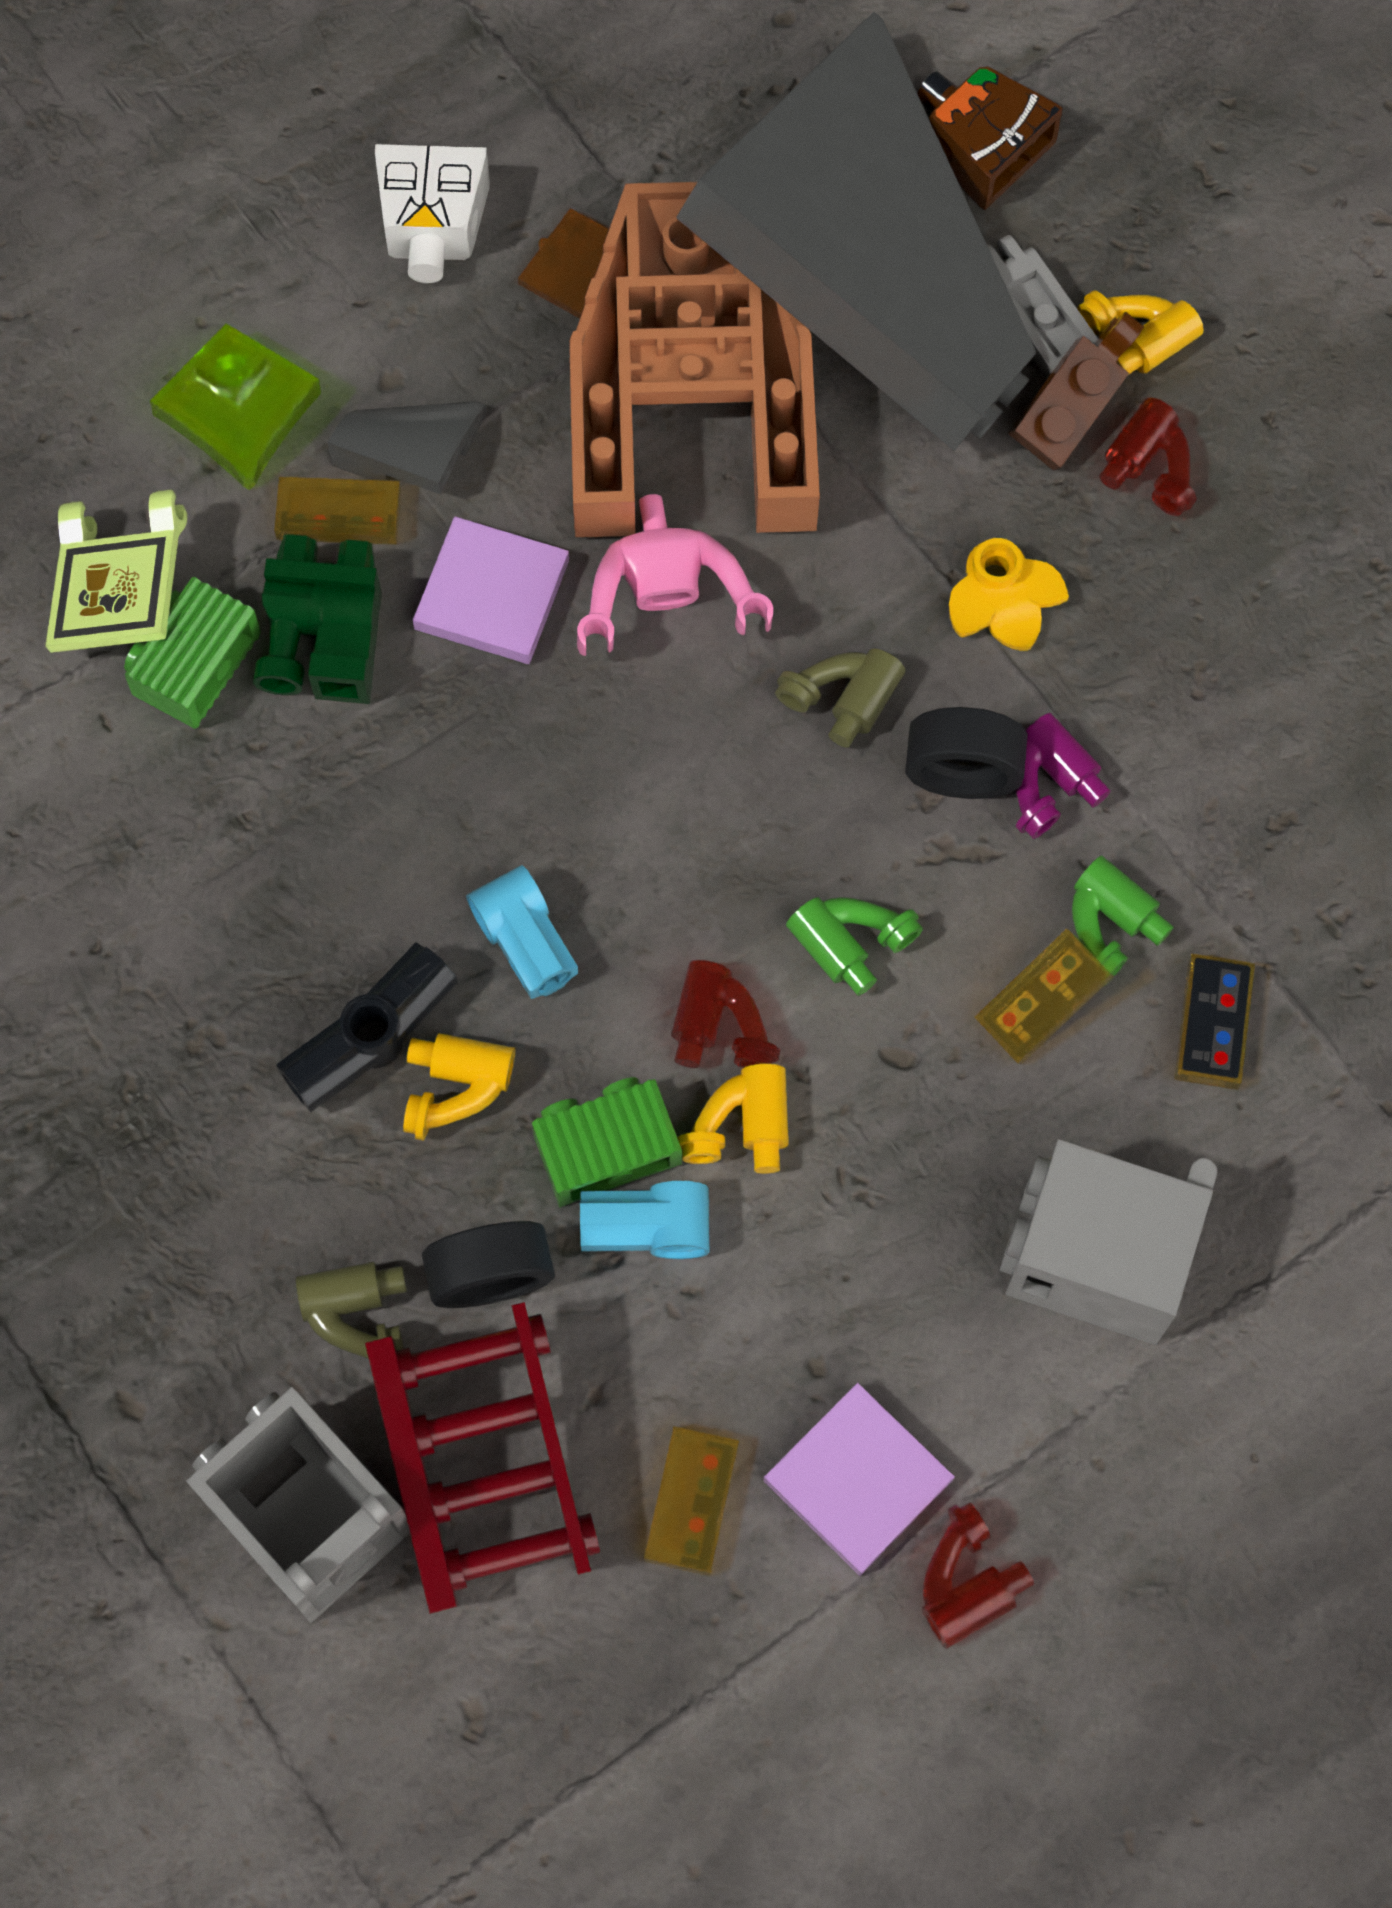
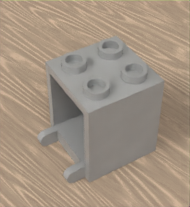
M1058 1139L1050 1159L1037 1156L1032 1174L1030 1173L1018 1210L1030 1214L1029 1220L1021 1217L1017 1218L999 1269L1000 1272L1011 1275L1005 1295L1157 1345L1176 1317L1214 1191L1213 1187L1217 1177L1216 1165L1209 1159H1198L1191 1165L1186 1181Z
M291 1387L282 1396H279L277 1392H273L259 1401L245 1418L249 1425L229 1443L224 1439H220L206 1448L194 1461L192 1467L196 1472L186 1482L304 1617L312 1623L410 1534L406 1515L401 1506L299 1393ZM292 1446L306 1464L255 1508L240 1491L286 1449Z

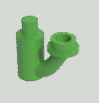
M1102 855L1092 862L1074 886L1076 891L1072 903L1074 926L1082 949L1107 974V978L1101 983L1102 986H1105L1123 967L1128 957L1120 951L1121 945L1114 940L1108 946L1105 945L1098 921L1099 911L1131 937H1134L1140 931L1157 946L1167 938L1174 928L1173 925L1156 912L1161 903Z
M816 897L801 906L786 923L789 931L834 983L845 980L857 996L867 992L876 983L877 979L864 965L868 958V953L843 924L853 923L880 930L877 941L882 947L889 946L894 953H898L909 946L923 931V927L917 922L919 916L913 909L898 914L893 910L867 901L845 897L830 898L825 901Z

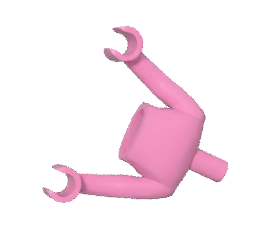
M650 494L639 499L644 531L623 537L612 543L599 564L592 589L589 615L582 618L578 624L577 648L581 655L586 656V637L591 634H600L607 640L608 652H612L614 648V626L610 618L621 576L625 577L626 582L633 591L636 606L639 609L646 611L670 610L687 606L698 599V578L701 566H707L717 574L737 606L735 627L741 635H745V616L750 613L761 615L765 621V630L769 632L772 626L773 605L767 596L761 593H754L735 556L717 540L699 530L668 528L662 496Z

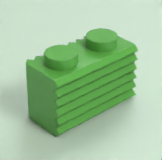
M192 577L182 592L174 590L171 593L166 639L137 642L130 649L124 664L126 671L124 675L132 695L194 729L199 727L201 719L206 717L207 711L213 706L214 700L219 698L221 690L226 687L227 681L233 677L234 671L239 668L241 661L246 658L247 652L252 649L254 641L259 639L261 631L255 610L249 605H244L238 599H233L228 594H223L219 589L212 588L208 583H202L197 577Z
M636 1077L619 1080L603 1089V1097H598L594 1101H586L582 1105H579L577 1099H566L553 1103L541 1111L542 1118H537L532 1122L534 1139L559 1208L581 1200V1191H608L682 1165V1149L655 1079H649L643 1084H640L639 1079Z

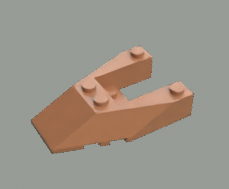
M697 182L625 184L603 245L604 253L595 278L591 279L585 296V306L577 329L571 335L570 387L575 537H611L636 534L632 405L751 402L756 533L817 531L820 492L811 333L806 326L676 218Z

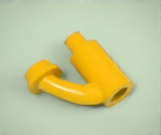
M1093 290L1085 295L1084 302L1077 308L1095 335L1102 333L1114 317L1118 319L1124 312H1127L1133 318L1150 320L1143 325L1144 328L1139 336L1116 361L1129 374L1135 370L1143 374L1148 373L1200 337L1204 331L1203 323L1196 310L1183 300L1174 304L1167 299L1151 295H1128L1106 298L1102 293Z
M438 1033L435 1042L411 1038L407 1052V1063L430 1067L431 1078L471 1086L466 1091L439 1103H434V1093L424 1092L422 1096L411 1094L406 1106L403 1131L415 1134V1139L424 1141L429 1129L468 1118L488 1107L497 1099L501 1091L507 1092L514 1067L515 1047Z
M776 1064L750 1065L741 1069L740 1075L724 1082L707 1101L691 1132L677 1137L682 1149V1161L690 1164H709L721 1160V1149L726 1146L725 1136L716 1133V1131L728 1114L736 1106L742 1105L743 1146L748 1150H753L754 1171L762 1174L780 1171L779 1150L789 1145L786 1069Z

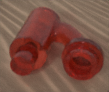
M1146 398L1105 452V459L1108 464L1100 473L1099 478L1108 488L1118 490L1127 478L1137 479L1160 448H1162L1167 455L1168 473H1163L1154 482L1155 490L1152 492L1151 497L1156 506L1172 516H1179L1184 510H1190L1193 507L1197 497L1190 486V449L1183 430L1178 425L1179 418L1172 407L1160 399Z
M693 960L689 962L671 1032L672 1038L679 1042L674 1059L675 1063L688 1068L699 1067L703 1049L711 1048L715 1045L724 1007H728L733 1012L744 1036L735 1038L733 1041L734 1063L744 1068L755 1064H773V1062L778 1061L781 1050L776 1045L768 1042L767 1033L753 997L743 984L732 977L731 970L721 964L706 960Z
M970 1502L960 1508L954 1505L948 1509V1515L952 1523L945 1531L931 1557L924 1578L923 1598L925 1605L922 1607V1611L934 1635L945 1649L952 1647L1017 1608L1014 1597L1034 1585L1030 1572L1024 1563L1019 1561L1000 1573L994 1566H990L955 1588L953 1587L952 1577L963 1549L967 1547L974 1554L982 1549L981 1543L991 1538L983 1518Z

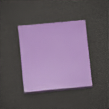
M454 516L413 618L414 630L530 664L569 563V551Z
M857 1382L764 1476L763 1481L861 1576L942 1493L955 1476Z

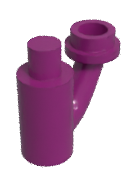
M1052 713L1041 716L1026 730L1025 773L1022 785L1016 789L1022 816L1017 821L1015 827L1020 833L1027 832L1032 839H1036L1047 832L1061 816V813L1054 807L1056 801L1051 795L1040 798L1038 787V769L1040 766L1068 796L1079 793L1092 808L1103 802L1111 792L1097 776L1101 766Z

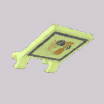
M173 490L157 491L150 494L149 517L151 532L95 539L97 523L91 516L84 517L86 508L83 502L66 503L59 507L58 525L61 544L45 645L50 653L166 639L178 538L187 523V511L183 505H175L176 495Z

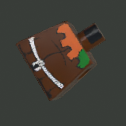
M988 66L979 67L959 87L940 72L935 71L923 82L917 93L921 103L932 111L929 121L959 185L983 210L990 207L1057 141L1063 108Z

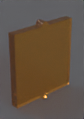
M570 208L548 239L542 238L539 240V251L518 277V285L580 319L585 306L587 290L591 279L595 278L604 253L603 245L609 229Z

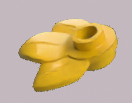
M988 539L978 544L970 552L966 563V577L959 581L951 591L949 600L950 621L959 637L963 638L973 635L988 627L992 636L1004 646L1019 651H1028L1035 644L1040 633L1041 608H1049L1067 602L1069 598L1068 590L1061 574L1049 563L1026 559L1021 550L1007 539ZM991 565H998L1006 571V575L993 576L988 574L985 569Z

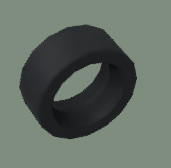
M950 707L922 713L910 723L905 774L913 784L928 792L947 797L983 799L1010 794L1019 788L1023 782L1027 732L1019 722L1012 718L986 709Z
M510 1221L467 1229L429 1244L422 1252L430 1298L436 1307L467 1308L505 1301L536 1291L548 1285L555 1278L546 1231L541 1223L532 1221Z

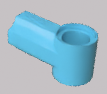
M523 865L466 895L469 907L481 930L492 945L498 943L512 970H514L531 999L539 996L546 997L556 992L578 974L577 964L548 918V907L537 884Z
M667 1181L653 1185L650 1191H581V1251H650L653 1256L665 1259H693L708 1255L710 1252L708 1186L693 1181Z

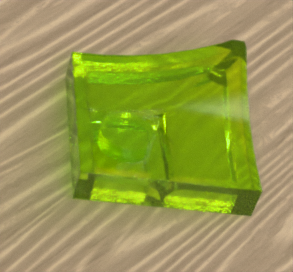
M226 323L150 400L153 416L194 443L221 465L243 487L251 490L282 441L322 393L319 378Z

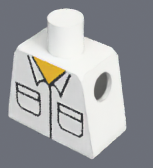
M375 144V158L388 255L394 258L409 259L408 275L411 279L421 283L437 282L443 277L444 260H466L472 256L490 185L487 148Z

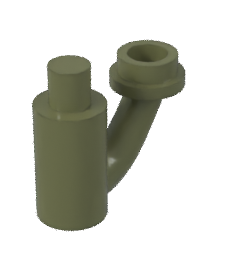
M870 649L867 653H842L824 659L798 674L791 671H783L777 679L779 687L775 691V695L788 708L804 713L810 706L816 705L821 698V692L818 687L842 678L851 679L832 710L837 721L828 734L834 743L848 748L858 733L867 734L870 732L906 673V669L896 657L880 649Z
M375 1261L296 1276L297 1295L303 1321L308 1322L311 1329L323 1340L339 1349L367 1359L366 1342L392 1336L395 1339L397 1350L404 1349L399 1325L386 1328L385 1323L377 1324V1336L350 1326L340 1318V1315L383 1307L382 1297L407 1292L402 1266L377 1271Z

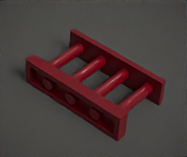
M525 1302L511 1305L516 1327L412 1354L409 1347L397 1350L395 1339L392 1336L365 1343L429 1614L457 1607L458 1601L455 1591L466 1589V1581L568 1554L573 1555L576 1571L579 1575L591 1572L588 1556L600 1553L591 1513L577 1516L538 1356L551 1353L541 1314L528 1317ZM523 1353L532 1389L531 1394L427 1420L426 1414L413 1417L407 1390L419 1387L418 1380ZM535 1420L540 1421L549 1460L443 1487L442 1480L429 1483L423 1457L435 1454V1446ZM556 1486L565 1527L462 1554L459 1553L458 1548L445 1551L439 1524L451 1521V1513Z

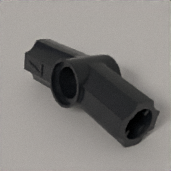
M415 942L367 994L357 996L346 1004L341 1012V1017L277 1063L276 1067L302 1105L311 1113L371 1068L385 1067L396 1060L402 1050L405 1038L458 983L456 975L427 946L423 947ZM375 1021L388 1026L384 1036L376 1041L366 1042L356 1038L359 1028L366 1023Z

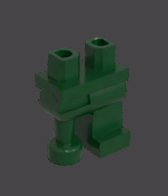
M285 534L276 559L266 558L264 570L266 581L262 593V603L271 627L269 655L261 657L256 662L253 685L264 692L275 695L287 696L300 693L302 691L305 671L302 664L295 660L300 635L317 636L314 653L311 652L308 672L315 699L370 704L379 610L382 599V590L377 568H375L372 543L369 541L347 539L340 542L337 564L316 563L318 545L315 539L305 535ZM335 683H345L350 685L341 686Z

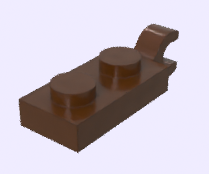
M1124 312L1119 320L1114 317L1109 322L1095 344L1085 336L1076 339L1008 434L1053 471L1061 468L1128 376L1129 372L1116 363V361L1132 345L1144 326L1127 312Z

